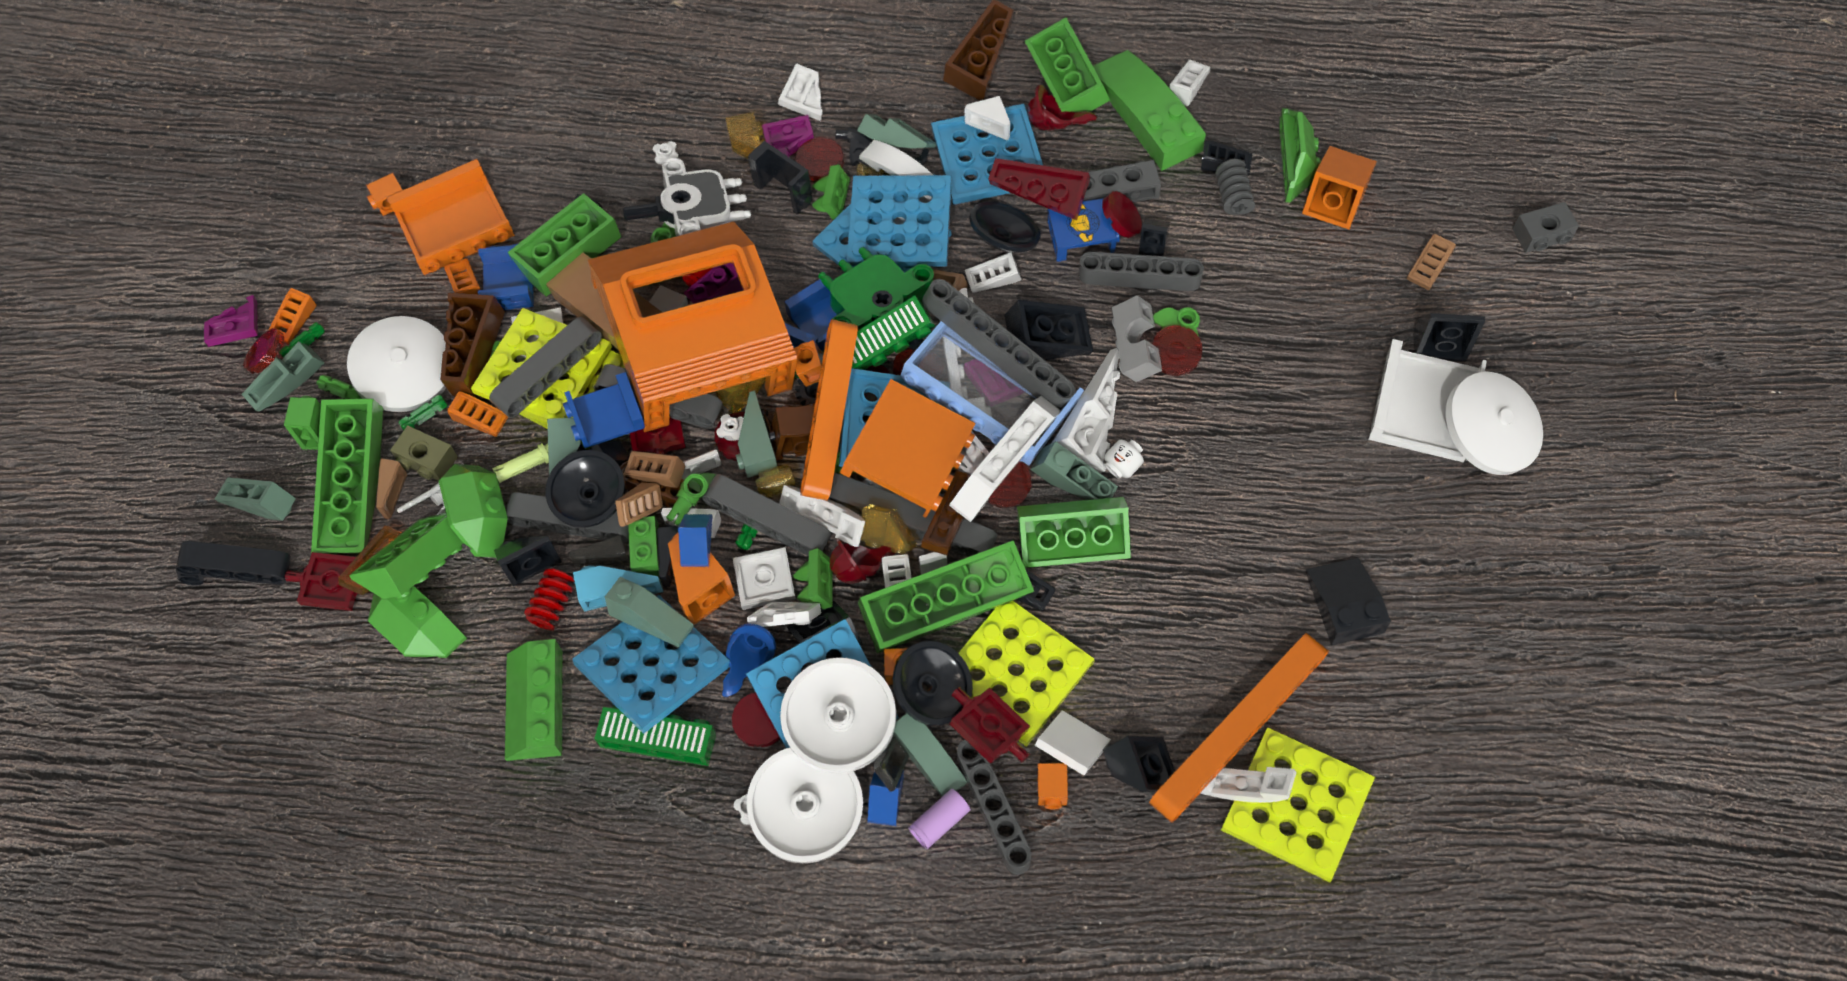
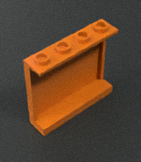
M477 159L387 197L424 275L460 261L478 252V249L488 248L515 236Z
M890 379L848 454L840 473L849 478L853 471L926 509L923 517L927 518L930 510L936 512L943 499L939 495L941 489L947 490L954 476L950 472L953 467L958 470L965 456L961 454L963 447L968 449L975 437V434L971 433L976 423Z

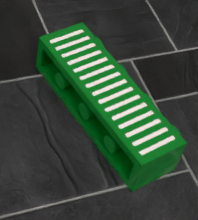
M916 295L857 331L852 369L866 370L872 365L874 367L879 366L887 360L886 357L893 352L900 353L909 347V342L916 338L918 340L923 339L932 332L931 329L935 327V324Z
M614 705L612 708L603 707L594 739L600 748L709 766L716 732L713 725H710L708 721L695 719L694 722L684 721L680 716L669 714L643 734Z

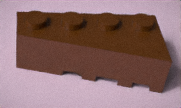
M996 0L991 1L946 62L943 81L979 101L985 100L1011 26L1013 9Z
M448 292L449 310H446V320L448 323L447 331L444 332L446 346L442 355L440 380L452 396H456L461 391L476 398L477 395L473 393L471 387L490 358L505 312L493 295Z
M815 403L797 407L785 405L775 409L771 428L775 433V441L770 442L776 461L783 460L782 455L795 453L796 457L806 455ZM870 416L862 417L863 421L866 423Z

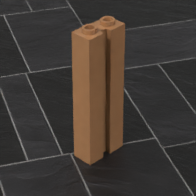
M581 253L546 285L556 301L575 316L585 318L602 333L603 338L610 341L618 349L598 289H594L591 281V271L588 259L591 258L585 253ZM633 290L643 318L663 313Z

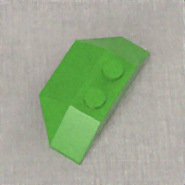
M1282 108L1279 132L1285 202H1291L1313 182L1315 173L1320 165V157H1316L1319 141L1318 137H1314L1313 126L1303 112Z
M454 464L439 480L449 526L460 540L471 548L470 551L475 557L496 558L494 550L499 548L504 542L508 520L497 475L480 466Z
M415 586L411 587V593L401 599L396 597L382 599L378 595L373 594L368 622L405 657L437 656L438 658H447L467 639Z

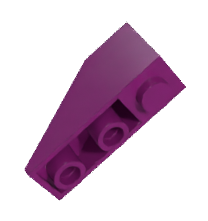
M728 263L711 269L687 289L684 295L693 304L743 291L734 264Z

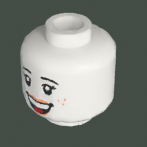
M1120 439L1106 452L1104 457L1106 463L1104 466L1118 479L1121 477L1130 478L1144 462L1141 455L1143 449L1134 440L1127 442Z

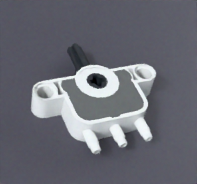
M668 158L662 163L665 189L661 196H655L656 203L623 208L625 220L658 216L659 222H665L668 226L675 228L676 236L751 217L749 210L730 212V205L746 201L745 194L727 195L726 192L727 188L741 186L742 181L740 178L723 179L721 174L714 170L686 172L683 161L678 158Z

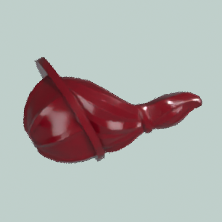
M1037 85L1035 97L1029 102L1027 108L1029 120L1040 130L1054 131L1055 129H1063L1071 124L1082 125L1089 121L1097 120L1096 115L1092 112L1061 111L1054 96L1049 95L1043 85Z
M837 539L838 546L831 554L830 568L837 579L850 584L863 580L865 582L867 580L866 577L876 574L882 563V557L895 556L902 549V545L898 542H886L877 549H868L862 545L854 547L848 543L842 544Z

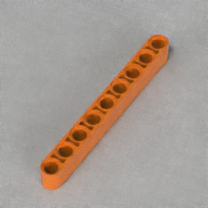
M1305 633L1159 788L1149 804L1173 823L1327 656L1329 650L1308 633Z

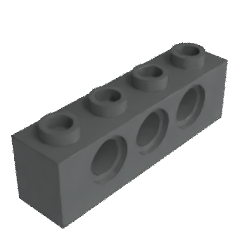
M1154 160L1088 171L1090 181L1083 202L1105 198L1112 191L1124 194L1132 203L1159 198L1161 182Z

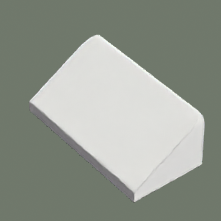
M717 449L683 461L685 470L681 479H686L691 474H701L721 466Z

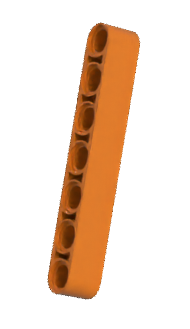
M831 319L828 326L800 489L801 496L828 501L831 493L857 338L858 325Z

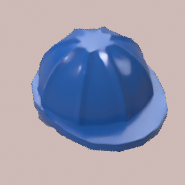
M746 623L735 629L730 636L726 651V657L730 660V670L723 680V697H729L737 693L742 687L743 679L747 677L746 673L773 658L776 643L774 637L766 628Z

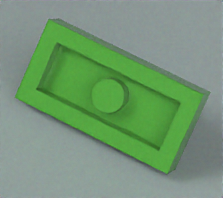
M840 165L830 166L829 175L819 179L812 185L816 190L824 192V195L819 197L812 206L817 211L827 212L832 220L843 212L850 178Z
M816 548L809 551V561L804 563L794 573L793 577L800 581H808V585L797 596L799 601L803 603H820V607L826 609L832 607V570L830 568V558L820 549Z

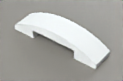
M873 140L859 156V159L876 171L883 169L891 176L933 175L912 157L891 145L877 140ZM926 195L919 200L922 203H928L932 200V197Z
M784 485L780 505L824 526L830 532L836 534L835 538L854 547H859L865 520L861 516L830 499L825 501L801 496L799 488Z
M1267 767L1266 772L1223 768L1201 794L1243 802L1282 801L1289 799L1296 771L1294 769Z

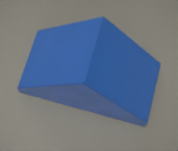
M712 514L684 515L678 527L681 567H709Z
M876 766L870 784L868 823L889 826L897 825L904 769Z

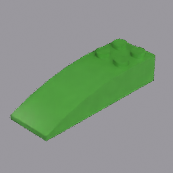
M1126 50L1093 66L1110 98L1109 102L1161 171L1203 151L1206 135L1204 130L1167 84L1138 57Z
M374 399L321 400L311 553H366L378 486L383 407Z
M1013 540L860 597L858 605L876 652L879 654L884 652V649H892L1034 592V589Z

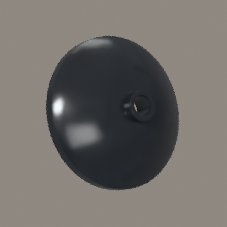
M982 202L975 205L970 212L969 221L974 232L995 249L1011 253H1022L1034 249L1040 241L1041 234L1036 223L1025 213L1014 207L998 202Z
M595 450L578 451L563 458L552 469L545 488L546 501L551 512L563 523L578 528L596 526L608 520L617 511L615 501L625 495V477L620 466L607 454ZM594 492L593 497L587 498L588 493Z
M936 641L919 642L906 649L896 662L893 671L895 696L902 709L920 723L931 726L950 723L952 718L961 712L963 708L951 696L958 687H961L970 698L972 697L973 686L969 668L959 653L946 644ZM922 683L927 686V692L923 690Z

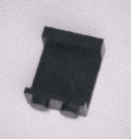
M763 141L748 155L755 187L762 190L775 178L789 188L793 213L797 215L802 209H806L810 205L813 197L809 172L806 168L766 141Z

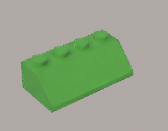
M1067 18L1025 40L1061 111L1090 112L1110 101L1099 76Z
M583 193L507 253L529 282L547 297L551 292L546 284L581 253H585L591 259L596 258L619 240L621 235L615 219Z
M1124 497L1017 506L1021 557L1025 568L1131 558L1129 514Z
M446 513L417 520L349 576L354 582L382 599L392 597L401 599L411 593L413 585L426 580L431 570L446 563L445 558L459 552L463 548V542L450 528Z
M556 639L528 641L507 654L506 761L562 756L563 651Z

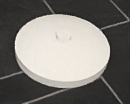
M408 316L389 317L369 325L355 338L347 357L348 375L355 391L362 399H374L383 407V410L391 412L413 411L426 402L431 403L430 399L436 395H441L446 389L440 380L442 355L446 346L444 336L428 322Z
M1478 372L1463 379L1452 389L1446 404L1447 427L1455 446L1470 463L1491 474L1509 475L1526 468L1536 459L1543 442L1542 421L1533 400L1520 385L1498 373Z
M831 658L810 665L791 682L782 701L781 726L789 747L804 763L823 772L847 773L869 765L886 749L895 730L896 706L887 682L872 667L853 659Z
M791 748L777 752L760 766L750 783L747 794V815L756 838L775 856L794 863L818 862L838 853L854 836L862 816V790L854 771L828 773L817 770L800 760Z

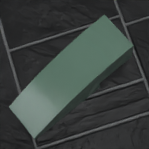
M866 114L857 130L873 140L896 147L935 148L937 144L901 119L889 118L888 121H885L877 114Z
M298 341L282 360L275 357L242 393V396L259 412L301 386L325 362L311 347Z
M908 714L896 722L893 736L941 797L950 789H954L957 792L967 784L960 770L925 724L914 720Z

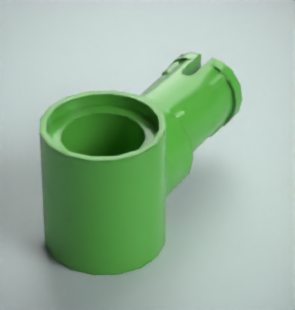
M691 474L681 483L680 490L676 495L678 499L666 516L669 521L672 522L675 516L678 515L674 524L679 526L684 515L688 514L691 507L696 506L700 497L706 493L708 485L702 475ZM689 481H695L699 484L700 492L698 494H693L688 490L687 484Z

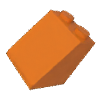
M1329 146L1315 173L1302 214L1350 229L1377 161Z
M679 533L674 535L672 540L668 542L679 603L686 619L695 625L733 598L735 593L729 575L711 552L709 567H681Z

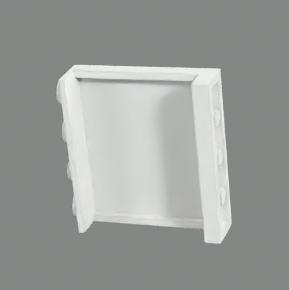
M1392 339L1387 352L1368 440L1464 462L1466 458L1457 449L1449 434L1446 422V404L1452 389L1460 381L1478 372H1488L1485 371L1487 361L1483 360L1480 367L1477 368L1401 350L1403 341Z

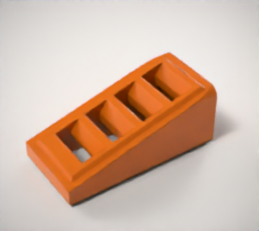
M467 258L444 267L454 293L478 294V291L481 290Z
M291 288L286 294L267 332L268 336L289 344L317 306L312 297ZM281 327H283V328H286V329H288V330H287V332L285 333V332H283V331H281V330H279V329H280Z
M461 391L457 393L447 410L453 421L495 437L498 436L508 419L501 410ZM473 408L476 409L473 415L470 417L469 415L472 412ZM483 412H485L486 414L480 422L479 419ZM492 416H495L496 418L493 421L492 425L488 426V423L491 420Z

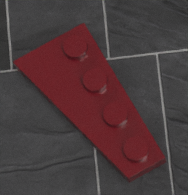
M995 158L988 180L993 186L1077 220L1090 181V174L1088 172Z

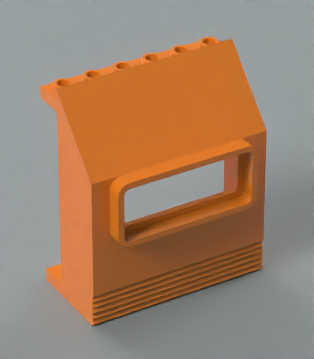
M734 221L588 259L591 281L594 289H598L643 418L644 432L669 425L670 404L766 377L765 390L767 396L792 390L797 355L756 247ZM728 263L734 264L743 291L645 318L642 317L633 292L634 288Z

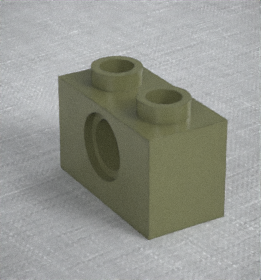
M408 425L390 450L396 461H399L405 470L412 468L427 480L433 478L439 481L458 458L450 444Z

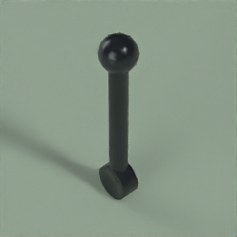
M761 409L770 441H775V433L768 420L769 413L766 409Z

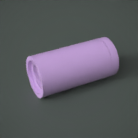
M950 789L911 824L908 829L925 849H929L970 811V807L954 789Z

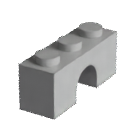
M1137 295L1112 307V324L1116 331L1117 340L1115 344L1119 351V368L1122 374L1138 382L1161 372L1162 366L1159 349L1145 339L1140 341L1145 331L1155 327L1151 304Z

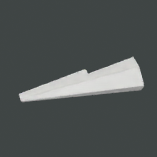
M1117 348L1109 351L1053 442L1056 441L1100 473L1106 471L1104 456L1105 452L1110 448V443L1107 442L1108 430L1113 427L1117 392L1114 391L1115 381L1120 378V372L1117 371L1118 359H1120Z

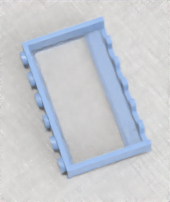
M942 321L906 361L900 378L909 386L915 387L924 393L928 399L976 423L973 430L991 439L995 445L998 444L1030 404L1037 399ZM1079 388L1070 401L1061 409L1060 414L1047 431L1041 434L1021 458V462L1030 466L1044 445L1075 407L1084 392L1082 388Z

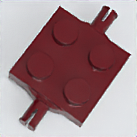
M669 418L668 426L647 432L641 429L630 433L632 451L665 455L669 451L686 448L682 421Z
M312 552L309 563L303 572L287 570V575L285 574L287 582L300 583L297 602L303 606L352 611L359 591H369L354 582L349 576L366 562L364 558Z
M958 687L951 696L963 708L961 712L952 718L950 725L990 764L1001 754L1009 751L1021 763L1028 758L1030 754L1018 744V741L1028 732L1030 725L990 687L981 695L970 698L961 687Z

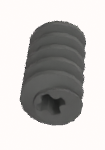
M1231 159L1223 162L1218 166L1215 173L1223 202V209L1229 215L1234 216L1247 214L1255 208L1249 184L1250 181L1247 176L1248 172L1245 168L1246 164L1240 159Z

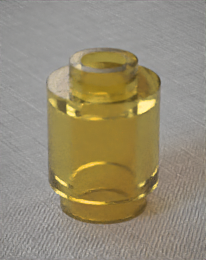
M780 465L759 472V478L755 479L759 494L764 493L767 498L782 493L784 485H796L789 465L785 467Z

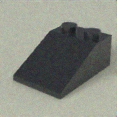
M1017 300L1004 314L1007 330L1044 360L1086 355L1093 352L1084 307Z
M1430 313L1419 318L1413 331L1414 353L1442 360L1467 361L1485 323V316Z
M1359 558L1306 569L1305 572L1331 646L1386 632L1391 620L1385 603Z

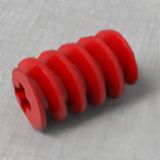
M548 568L543 573L544 578L540 579L538 583L539 588H536L534 591L535 597L529 601L531 607H527L524 613L527 616L526 619L533 625L554 631L555 627L549 621L559 620L554 611L563 612L564 607L559 604V601L568 602L569 598L563 592L572 593L573 588L568 585V582L573 583L575 580L562 571Z

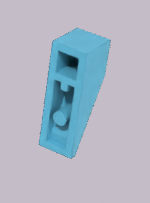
M586 566L580 571L573 572L578 602L584 612L607 606L605 595L619 577L644 587L652 594L663 592L658 576L605 566Z

